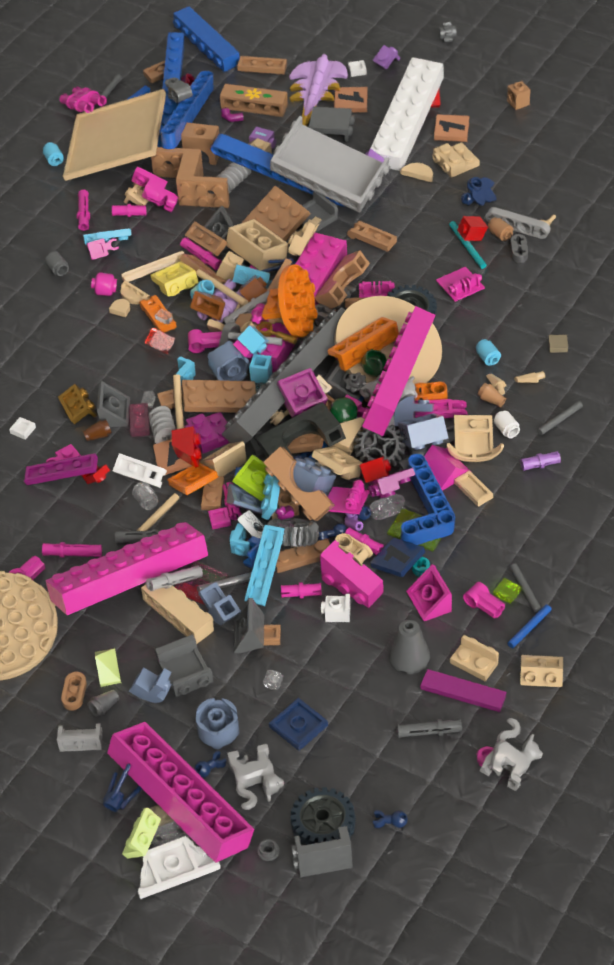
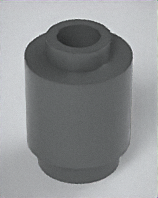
M51 252L46 257L45 263L55 275L64 276L68 272V263L59 252Z

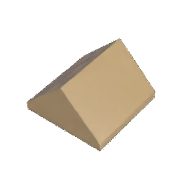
M243 441L229 443L199 461V463L215 470L218 476H225L236 469V467L247 462L245 444Z

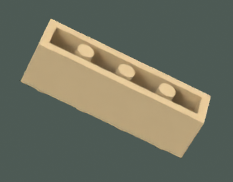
M146 584L141 587L143 600L186 637L193 634L196 644L214 631L212 616L208 612L202 611L195 601H190L182 590H177L173 585L171 588H160L154 591L148 590Z

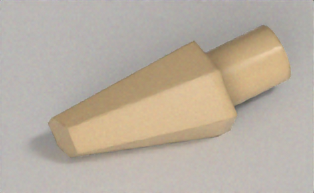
M543 371L538 373L532 372L514 377V380L521 383H537L538 380L545 378V373Z
M493 374L486 375L490 383L503 395L505 393V382Z

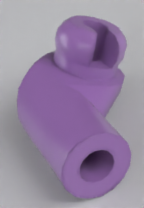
M345 513V525L348 528L361 531L363 523L358 521L357 514Z

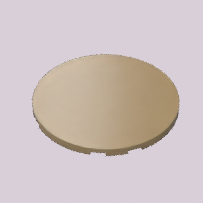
M372 296L361 299L348 307L341 316L334 337L335 345L381 317L396 321L400 332L403 324H407L404 321L408 312H413L415 306L399 298L389 296ZM433 323L409 378L414 376V385L416 383L429 382L438 370L441 362V340ZM395 341L379 350L385 354L387 360L391 359L389 355ZM361 362L346 370L348 374L360 372L361 375H365L367 383L378 378L367 375L361 366Z
M0 571V680H7L28 672L45 658L55 641L58 619L55 605L51 602L49 593L43 586H40L32 578L23 574Z

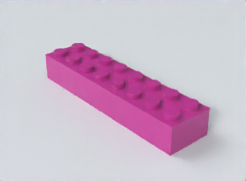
M415 306L413 312H408L404 321L407 324H403L399 332L400 335H398L389 355L391 359L387 360L383 368L386 372L382 371L378 380L381 384L377 383L373 394L376 396H371L367 405L370 409L366 408L362 416L365 419L362 427L381 436L384 435L430 330L435 314Z
M178 523L173 528L161 530L158 534L142 538L137 543L125 545L120 550L108 552L103 557L91 559L86 564L72 567L69 571L62 574L53 575L52 578L45 580L50 600L66 615L72 614L145 583L149 578L161 576L162 573L171 572L208 556L205 537L188 523Z
M146 722L112 734L107 753L123 770H125L127 764H131L128 775L215 863L248 848L254 828Z

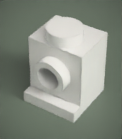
M346 594V596H326V602H321V614H325L326 622H350V594Z

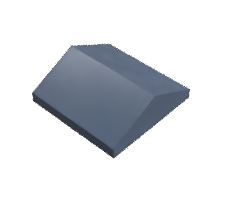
M229 484L227 504L262 515V501L241 487Z

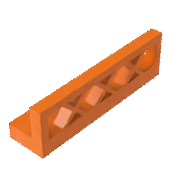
M381 317L328 349V354L338 358L341 370L346 371L360 363L367 351L371 349L381 350L394 342L398 335H400L397 322Z

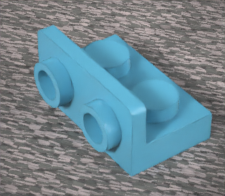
M238 264L236 265L232 282L244 285L256 275L258 278L261 276L265 280L268 289L272 280H269L270 273Z

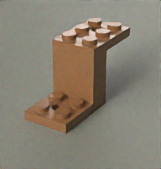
M157 147L156 155L151 156L153 174L158 177L176 178L179 205L217 208L223 206L224 208H229L227 178L203 177L201 149H164L163 147Z

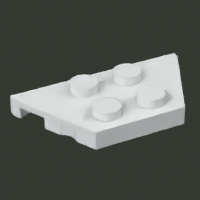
M186 836L152 848L143 856L141 883L138 890L139 897L142 899L219 870L220 864L219 862L215 863Z

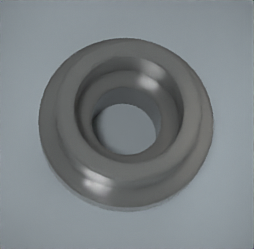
M270 839L263 840L257 848L258 856L264 861L276 859L279 855L278 844Z

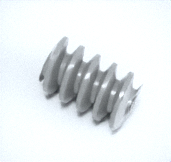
M232 162L217 175V178H227L228 191L230 193L243 179L251 174V169Z
M159 406L154 408L149 413L148 418L155 443L157 444L172 439V430H175V425L169 407Z

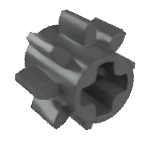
M451 22L443 23V27H439L440 39H444V42H451L453 37H456L455 25L451 26Z

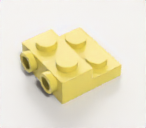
M181 261L151 274L152 281L158 284L161 292L167 296H175L181 290L190 289L199 283L195 270Z

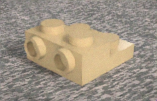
M462 142L454 146L446 143L433 149L432 157L434 162L438 163L442 170L451 178L480 165V160Z
M315 216L312 220L309 219L305 223L303 229L298 232L295 231L294 235L292 234L288 241V244H290L288 252L294 256L302 254L322 219Z
M337 447L313 451L312 457L318 460L317 462L320 465L330 468L331 471L342 478L350 480L360 476L362 471L360 464L362 462Z

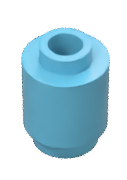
M52 142L44 145L43 154L51 166L61 164L64 156L59 147Z
M210 280L200 281L191 290V298L193 299L195 291L213 294L214 284Z
M483 339L477 343V354L486 365L491 366L499 362L501 353L491 341Z

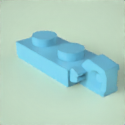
M131 229L84 235V242L87 245L86 243L103 238L105 243L111 238H118V241L128 240V236H132Z

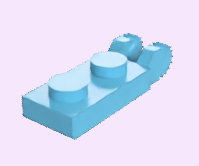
M270 474L265 476V487L263 490L265 498L261 503V509H263L261 518L269 520L277 509L280 491L279 480L275 475L272 477Z

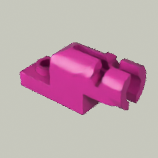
M137 166L132 182L144 187L142 197L158 207L164 205V210L171 213L179 197L165 189L168 181Z

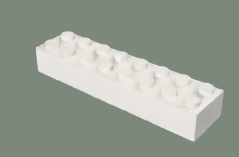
M412 57L370 148L384 159L386 157L389 158L390 169L401 171L405 166L444 78L443 63Z

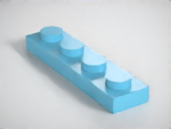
M270 525L264 526L245 602H247L248 598H253L257 605L265 606L283 541V528Z

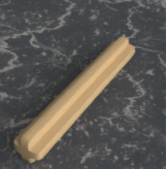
M179 251L121 274L123 282L125 280L130 282L180 262L182 254L185 253Z

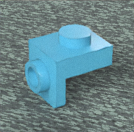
M180 356L177 359L179 371L176 375H180L181 383L182 380H193L196 375L194 362Z
M240 523L237 524L235 530H232L230 534L231 553L247 556V553L250 551V543L245 541L247 538L246 529Z

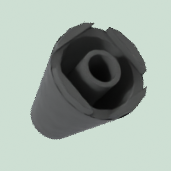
M413 620L403 621L399 625L389 653L390 663L395 670L399 672L400 670L405 671L406 674L421 672L427 667L430 660V651L420 626Z

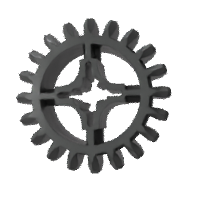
M391 425L389 428L387 427L384 435L390 438H382L379 434L362 427L363 432L358 431L357 435L359 438L354 440L356 443L354 450L357 451L355 456L361 457L359 461L364 463L374 460L369 455L375 454L379 458L384 456L385 460L388 459L389 463L396 467V461H401L400 455H404L405 452L402 449L405 448V443L401 442L404 437L398 436L400 430L393 431L394 425ZM372 435L373 443L364 448V442ZM377 443L383 445L382 450L376 448ZM391 445H395V451L387 458L386 450Z
M294 517L285 520L275 518L267 523V525L284 529L282 541L284 546L305 547L307 545L311 546L318 541L319 526L312 520Z

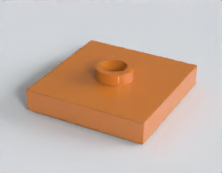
M199 463V467H188L167 481L169 486L185 495H189L218 478V474L215 470Z

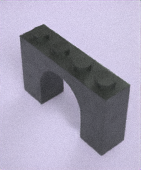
M323 402L256 437L262 452L267 458L280 446L284 447L291 455L288 446L293 440L305 434L321 436L329 447L346 439L341 424Z

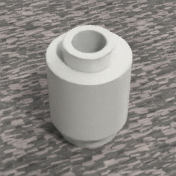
M500 411L495 415L494 424L504 436L513 438L520 432L518 422L508 411Z

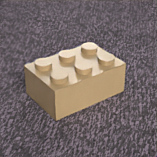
M255 219L229 227L226 240L228 243L226 246L260 271L280 264H269V260L286 259L289 244Z

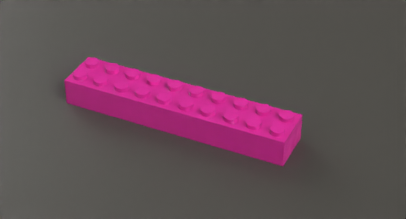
M314 233L297 260L296 264L308 271L310 282H313L315 285L314 297L347 255L346 240ZM275 322V324H272L273 331H280L291 335L282 323ZM263 328L261 330L265 332L269 329ZM284 340L282 345L266 344L267 348L261 354L259 352L257 354L271 356L272 370L276 372L278 367L286 361L294 344Z

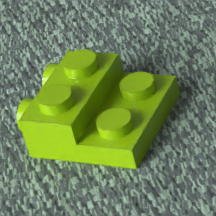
M252 455L232 482L260 501H263L265 498V494H263L265 476L269 474L265 470L267 466L262 460Z

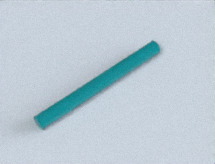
M455 221L450 222V228L481 269L486 268L487 264L470 241H464L457 231L458 225Z

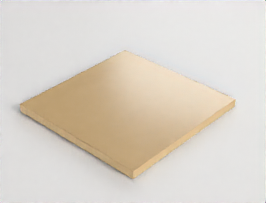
M158 90L93 109L90 113L83 112L77 114L63 174L65 181L155 156L166 98L165 90Z

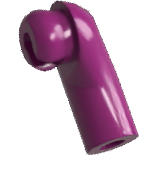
M229 108L221 109V117L229 122L244 121L243 113L232 114Z
M290 505L280 506L281 508L275 510L277 518L280 520L294 517V510Z

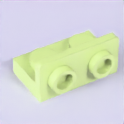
M149 808L143 809L140 817L134 823L130 837L125 843L126 846L122 854L127 859L145 856L161 819Z

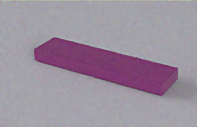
M94 453L27 466L24 482L26 485L94 473L97 469L98 456Z
M427 669L421 683V690L497 712L501 711L507 695L505 691Z

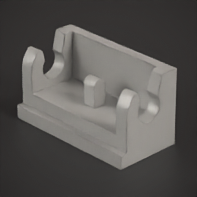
M96 723V729L65 730L63 725H59L57 742L60 752L102 750L103 730L101 723Z

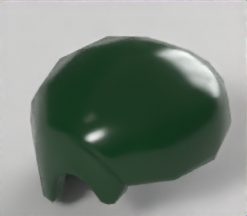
M371 349L363 355L361 366L367 375L378 377L382 371L386 372L383 368L387 358L379 350Z
M347 397L337 398L332 402L329 410L339 423L356 419L358 413L355 402Z

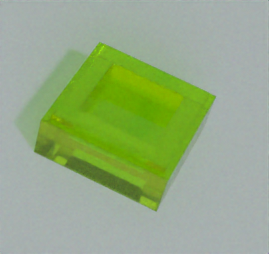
M504 578L495 588L493 595L511 604L521 592V586Z

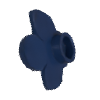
M473 177L468 180L467 188L472 192V198L477 204L484 206L485 202L497 200L491 190L494 185L492 180L485 177L481 179Z

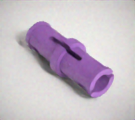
M558 451L548 454L539 453L533 457L520 459L523 471L538 467L542 469L545 466L561 462Z

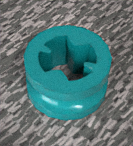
M421 557L412 566L413 574L420 577L430 567L429 560Z

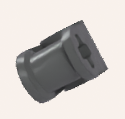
M170 78L165 81L169 92V99L179 103L192 97V89L187 83L178 78Z

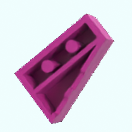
M334 540L320 554L322 580L327 585L337 588L342 594H350V597L357 603L369 608L384 593L383 580L366 565L360 566L352 559L354 555L350 552L346 554L338 547L340 543Z

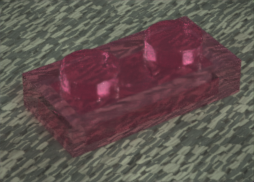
M148 403L129 405L131 437L150 435Z

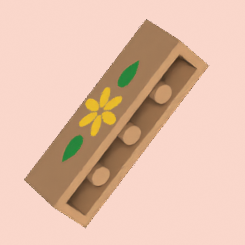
M225 84L220 94L221 109L229 108L235 111L283 117L288 106L287 92Z

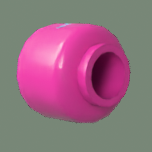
M97 273L96 278H92L91 288L95 289L96 295L111 296L113 293H116L117 279H114L113 274Z

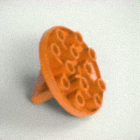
M297 264L286 266L280 275L278 288L270 290L267 303L262 312L264 320L282 318L289 333L297 338L305 337L313 331L314 319L318 316L314 298L315 285L313 282H310L306 269Z

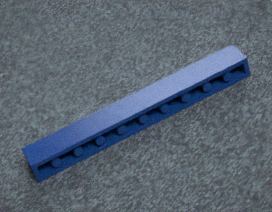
M168 32L162 88L166 92L157 147H162L161 129L179 104L168 98L169 92L165 81L170 78L181 80L184 33Z

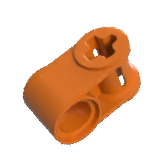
M444 382L415 384L418 394L415 400H420V398L422 400L448 399L447 385Z

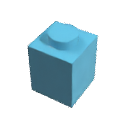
M251 325L237 338L253 354L258 352L261 354L267 348L266 343L269 341Z
M253 354L249 367L251 381L265 384L268 381L267 379L273 372L271 356Z

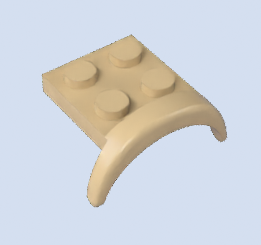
M454 415L455 448L450 443H447L448 452L454 458L467 462H482L491 460L501 453L504 448L503 443L493 449L492 415Z

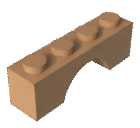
M359 250L343 258L314 297L319 304L325 305L330 309L340 306L347 296L344 288L355 278L363 274L370 264L363 253Z
M280 446L263 462L267 466L265 470L272 477L275 475L279 480L278 485L284 491L288 490L291 493V500L297 506L300 504L305 509L303 513L309 520H320L335 506L323 491L305 492L297 486L293 475L297 461L284 447Z

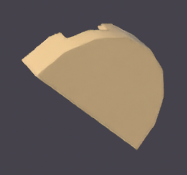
M411 163L401 169L402 175L428 182L433 180L432 169L425 164Z
M126 280L121 284V296L123 299L128 300L130 304H139V301L143 299H150V295Z

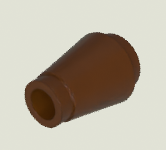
M105 419L103 421L99 420L83 431L88 442L108 437V434H111L112 431Z

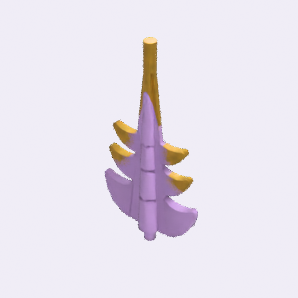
M325 54L319 57L317 61H308L298 65L290 74L291 80L306 78L296 81L290 87L291 92L304 90L293 94L290 97V101H304L302 125L306 127L311 119L312 109L317 106L319 100L334 101V96L325 90H340L339 83L332 78L346 79L348 77L344 64L339 61H328Z

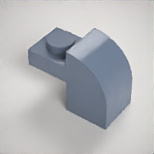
M415 396L404 398L395 409V426H398V422L415 418V411L433 412L434 403H429V400H418V403H415Z
M217 582L198 593L208 608V613L219 625L224 624L241 612L232 596L228 595L226 597Z
M143 667L136 676L129 692L143 700L160 703L164 701L172 685L171 681L168 680L171 672L164 668L157 676Z

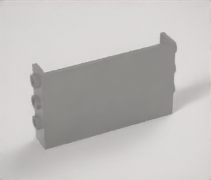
M299 116L297 121L294 120L292 122L289 133H285L282 144L276 147L274 156L270 160V170L360 213L366 202L372 199L375 192L374 189L380 186L383 175H387L389 172V158L386 157L382 163L302 125L303 117Z

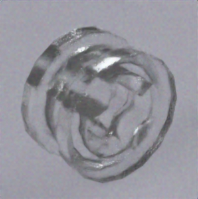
M269 670L265 674L263 684L269 689L277 690L281 687L283 675L277 671Z

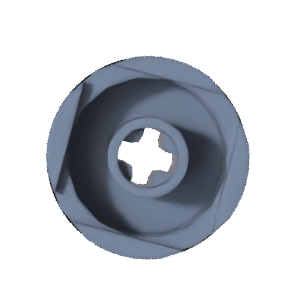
M227 341L224 345L208 354V366L218 380L242 381L247 376L246 372L250 367V361L233 345L232 341Z
M212 698L199 705L196 711V726L200 740L214 749H221L236 739L239 735V722L236 707L232 702L223 698L222 700Z

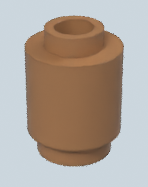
M492 218L488 223L489 231L500 240L506 241L512 237L513 227L501 218Z

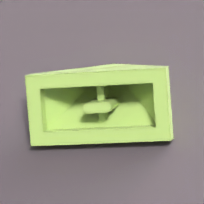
M115 648L95 652L101 687L121 683Z

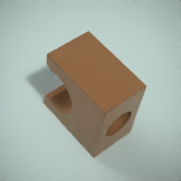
M187 122L181 135L182 148L201 149V151L208 155L210 165H216L219 156L212 153L210 148L219 134V126Z

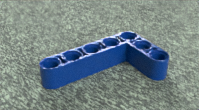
M413 454L409 457L408 469L413 468L415 475L411 476L410 479L429 515L404 522L401 525L400 540L418 545L451 535L455 529V514L425 457L421 454Z

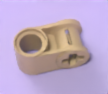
M342 533L335 538L340 543L338 547L346 554L349 552L353 554L354 557L352 559L360 566L363 565L367 558L373 555L369 546L361 543L349 534Z

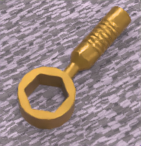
M263 321L257 324V330L264 336L270 337L273 334L277 338H283L284 341L294 345L297 342V338L280 331H273V326L270 322ZM267 328L269 330L264 332L261 329Z

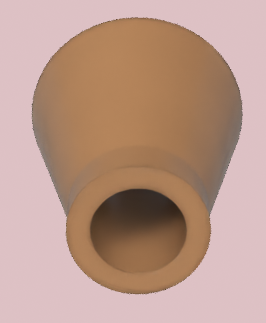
M484 383L478 391V396H480L481 400L497 405L500 408L506 401V398L492 384Z

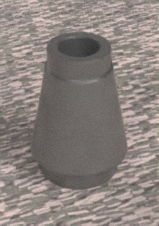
M111 690L92 697L88 702V708L94 716H102L119 701V695L115 690Z

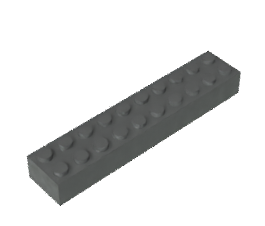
M343 307L337 312L333 310L319 323V326L309 334L307 339L303 340L299 347L288 356V359L278 367V370L267 379L268 381L257 390V393L246 402L245 406L224 426L226 430L222 435L230 443L243 441L245 444L282 406L285 399L277 386L279 380L309 368L313 371L328 355V349L335 346L334 337L337 324L346 311Z

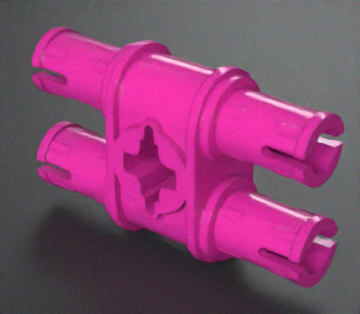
M80 87L74 88L70 96L63 94L59 98L60 102L66 104L68 108L86 113L92 112L95 104L103 106L107 101L106 97L99 95L97 91Z

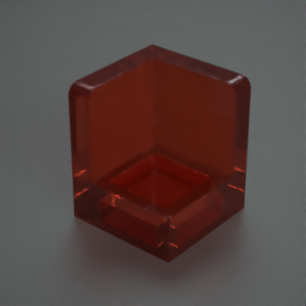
M152 327L144 343L168 354L175 338Z

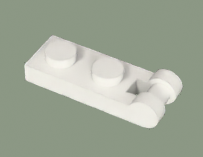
M120 453L113 468L115 473L161 488L162 477L167 472L166 469ZM152 471L156 472L154 479L150 478Z

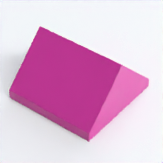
M432 445L424 456L442 491L453 485L455 478L469 471L460 460L454 458L448 452L447 448Z
M431 565L406 591L423 621L452 612V594L435 565Z

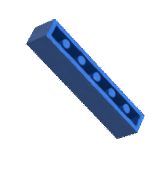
M188 6L173 13L175 28L184 33V36L192 44H195L201 52L207 55L208 59L212 60L218 68L226 72L237 67L240 58L239 52L191 7Z

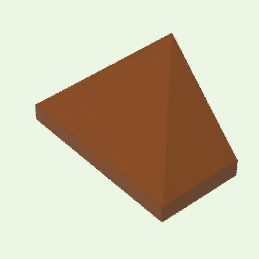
M195 291L190 308L221 320L226 303L220 296Z

